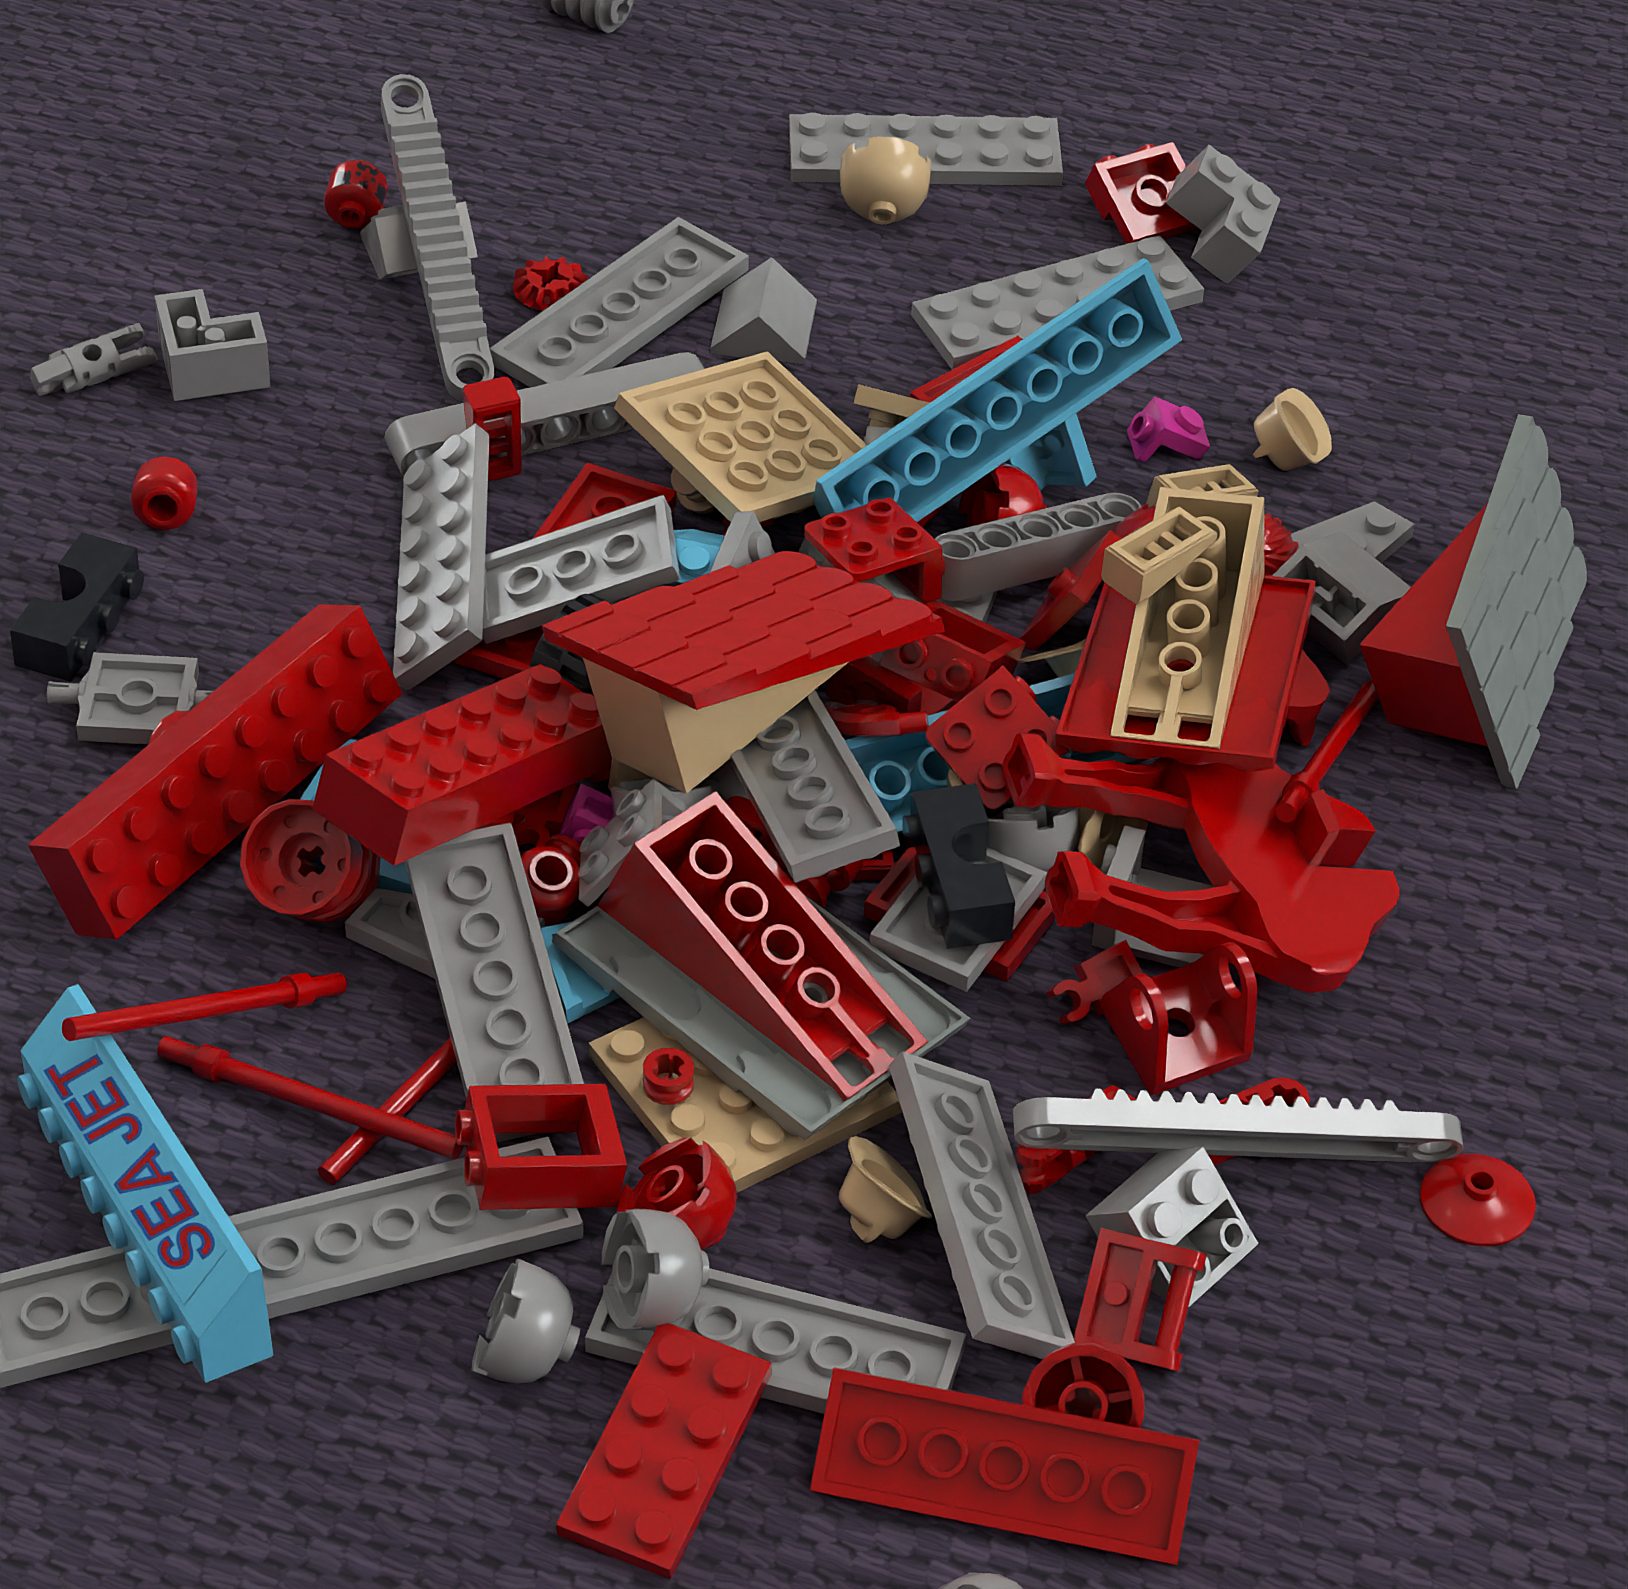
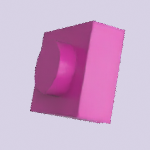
M1155 396L1142 412L1134 416L1127 429L1135 459L1141 462H1146L1160 445L1195 459H1201L1210 448L1203 426V419L1195 410L1187 406H1176Z
M580 783L572 796L559 835H566L581 845L584 838L593 828L599 825L604 828L614 818L612 798Z

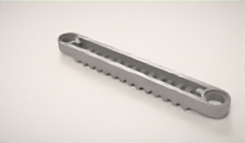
M400 74L388 79L382 87L381 113L444 383L452 397L463 401V387L467 384L461 382L456 376L457 372L461 369L473 368L479 371L483 377L481 381L494 379V364L487 339L486 323L483 322L482 307L479 306V294L475 289V277L471 272V260L468 259L467 244L464 243L463 227L460 226V214L456 210V198L452 193V181L449 180L448 164H445V152L441 147V135L438 133L437 118H434L428 90L419 78ZM407 93L412 95L417 100V103L408 108L400 107L392 101V97L396 94Z
M1095 1089L1090 1099L1041 1097L1025 1100L1013 1108L1015 1141L1020 1145L1031 1148L1158 1153L1164 1150L1203 1146L1208 1155L1393 1162H1438L1458 1156L1464 1148L1461 1123L1458 1117L1438 1112L1399 1111L1392 1100H1386L1381 1109L1376 1110L1370 1099H1364L1359 1108L1354 1109L1347 1098H1342L1337 1107L1332 1108L1326 1098L1320 1097L1315 1106L1310 1108L1304 1097H1297L1293 1105L1288 1107L1282 1096H1275L1271 1104L1265 1106L1259 1095H1253L1248 1104L1243 1105L1237 1094H1230L1225 1104H1220L1214 1093H1208L1203 1103H1198L1192 1092H1186L1180 1102H1175L1169 1091H1163L1158 1101H1153L1146 1090H1141L1136 1100L1133 1101L1121 1089H1118L1112 1100L1107 1099L1102 1089Z

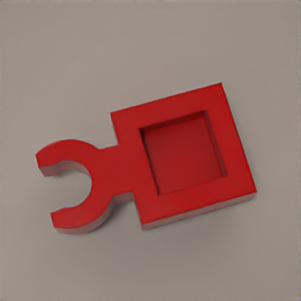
M575 784L516 810L512 828L518 849L528 843L535 844L536 847L546 846L545 843L549 840L550 835L559 834L572 796L576 790Z
M1124 940L1073 966L1080 982L1071 979L1061 981L1052 985L1046 991V995L1049 999L1066 993L1072 998V1010L1059 1018L1061 1024H1070L1085 1017L1091 1003L1099 1016L1103 1015L1104 1013L1100 1007L1103 995L1128 977L1143 973L1127 940Z

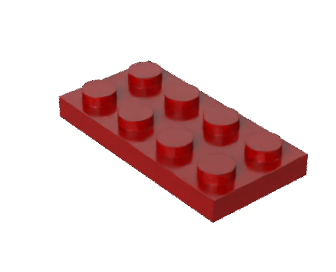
M671 1323L658 1325L556 1523L557 1535L671 1580L772 1375V1362Z

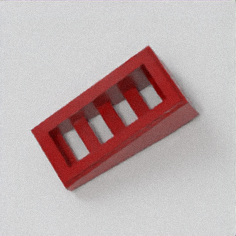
M500 377L465 385L463 387V404L466 430L476 423L489 434V439L505 436L489 441V456L507 452V456L489 459L488 481L519 475L522 473L521 399L511 379ZM503 418V419H499V420H495V421H490V422H485V423H484V421H489V420H493V419Z

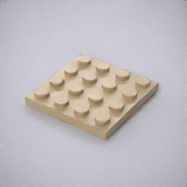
M768 351L620 392L614 407L636 431L730 522L735 512L754 511L758 521L762 522L813 506L816 480L866 447V443Z
M644 1017L589 1042V1057L661 1147L681 1138H692L698 1145H703V1141H705L721 1156L730 1169L737 1193L902 1112L896 1091L886 1082L869 1094L863 1101L852 1106L831 1121L821 1131L804 1140L800 1136L790 1134L741 1090L736 1093L673 1036L660 1032ZM660 1048L682 1050L694 1062V1089L690 1097L675 1105L655 1103L643 1091V1062L646 1056ZM662 1073L658 1075V1078L663 1079L665 1075H668V1080L678 1078V1075L674 1073L671 1078H669V1073Z

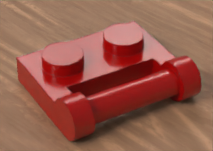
M1100 1228L1074 1335L1075 1343H1096L1118 1352L1123 1358L1179 1371L1183 1357L1182 1353H1178L1196 1273L1197 1271L1203 1272L1207 1254ZM1160 1261L1172 1264L1174 1267L1155 1346L1139 1343V1338L1157 1263Z

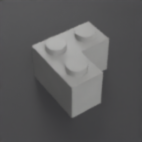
M1208 145L1176 177L1166 204L1202 230L1191 258L1223 282L1230 283L1261 253L1280 198L1267 185L1258 182L1238 167L1230 157L1221 154L1211 145Z
M203 289L155 295L159 343L174 401L270 387L267 340L259 312L210 319Z

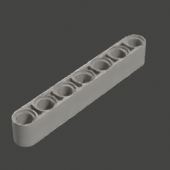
M685 352L517 390L521 399V456L632 430L634 428L614 409L620 392L705 368L695 354ZM461 403L405 416L390 424L385 432L384 439L402 476H404L414 462L425 460L439 450L449 437L455 434L460 435L466 430L464 404ZM498 418V419H493V420H489V421H484V423H485V422H490V421L499 420V419H503V418ZM505 436L498 437V438H493V439H489V441H490V440H494V439L503 438V437H505ZM507 452L490 455L489 459L507 456Z

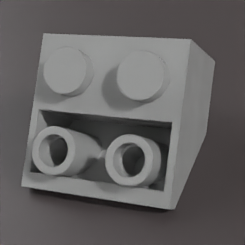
M466 202L456 203V210L460 214V226L463 227L464 243L467 244L468 259L472 262L478 255ZM403 205L378 210L379 215L371 217V222L360 231V234L379 279L419 273Z
M1341 531L1303 544L1272 575L1275 577L1316 581V593L1307 633L1346 665H1349L1360 654L1361 648L1359 644L1411 588Z
M1203 1146L1159 1151L1086 1215L1097 1237L1099 1236L1100 1228L1207 1254L1203 1272L1197 1271L1189 1306L1258 1245L1256 1238ZM1158 1261L1151 1291L1166 1300L1174 1265Z

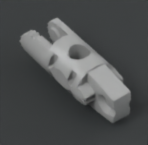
M135 323L101 335L96 339H90L73 345V347L64 348L50 354L48 361L32 367L30 379L38 396L64 389L66 393L83 389L84 386H92L109 380L112 376L117 377L151 365L158 359L153 348H150V346L118 354V350L136 344V342L143 338L144 331L140 323Z

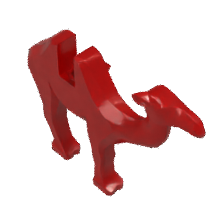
M1303 649L1294 680L1286 722L1289 733L1294 740L1302 746H1308L1315 730L1317 716L1330 693V689L1317 666L1310 660ZM1029 733L1016 734L1012 748L1007 752L1003 760V773L1016 807L1034 808L1043 805L1050 807L1087 808L1106 814L1139 819L1162 827L1185 830L1198 863L1214 886V888L1189 891L1156 890L1104 874L1090 862L1083 852L1061 851L1057 853L1054 866L1049 868L1045 878V888L1057 924L1060 927H1081L1087 922L1101 924L1136 937L1157 949L1167 952L1205 955L1218 945L1234 942L1245 952L1254 972L1294 990L1305 993H1317L1336 990L1348 978L1361 959L1369 937L1379 930L1399 899V886L1393 871L1319 866H1353L1376 830L1362 812L1327 795L1324 789L1310 794L1303 808L1292 822L1285 823L1280 821L1275 814V809L1282 800V790L1292 775L1282 770L1276 764L1273 769L1243 771L1221 763L1189 765L1168 757H1161L1149 765H1132L1115 760L1083 762L1060 758L1041 736Z

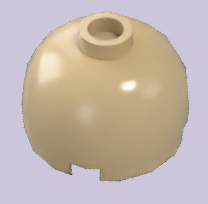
M877 136L868 138L867 146L856 150L854 143L848 146L841 155V193L850 209L867 220L877 224H890L903 220L915 214L927 198L930 186L931 160L928 155L926 159L919 155V147L914 143L896 137Z

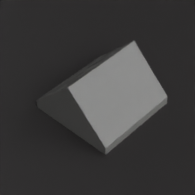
M772 257L724 289L710 354L745 358L768 351L777 361L805 364L817 299Z

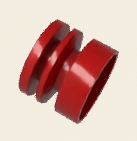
M288 799L269 806L252 821L242 841L240 866L247 888L261 904L280 914L307 921L333 923L350 917L374 891L379 881L381 857L312 810L313 800ZM318 855H322L321 862L326 866L321 874L318 873L319 866L314 862Z

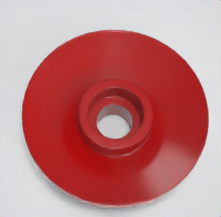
M1467 1153L1459 1154L1454 1158L1443 1159L1427 1171L1420 1188V1202L1428 1220L1446 1236L1469 1245L1496 1246L1513 1241L1529 1228L1535 1214V1196L1526 1178L1508 1163L1487 1155Z

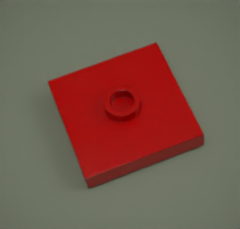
M1112 530L1106 533L1069 569L1067 567L1063 568L1049 584L1046 590L1049 592L1019 638L1027 642L1025 647L1028 650H1037L1088 603L1102 581L1101 573L1105 548L1121 540Z

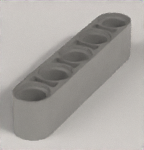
M1107 493L943 533L935 538L943 547L942 556L945 561V574L942 576V596L940 599L948 601L963 600L1057 576L1063 568L1067 567L1069 569L1110 530L1114 531L1124 518L1142 506L1131 496L1121 493Z

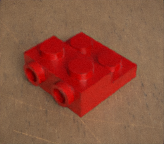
M1174 142L1157 147L1154 144H1148L1137 149L1132 154L1118 158L1115 155H1109L1101 158L1092 166V170L1084 184L1104 221L1114 220L1126 244L1158 235L1166 239L1199 229L1166 204L1176 177L1186 168Z

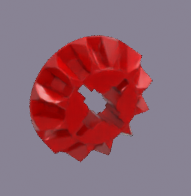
M545 255L540 262L527 260L525 267L515 269L513 292L522 304L544 311L587 281L588 275L582 273L580 264H568L565 257H561L558 260H550Z

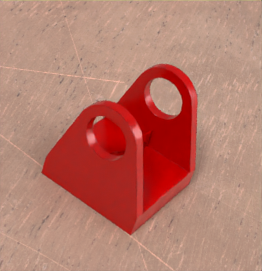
M1234 942L1218 945L1193 963L1152 978L1145 973L1130 976L1106 992L1100 1003L1103 1013L1151 1096L1246 1062L1250 1059L1253 1052L1257 982L1247 955ZM1228 959L1234 963L1239 973L1242 985L1241 992L1236 988L1231 978ZM1168 1019H1176L1183 1022L1188 1027L1190 1034L1185 1037H1176L1169 1034Z

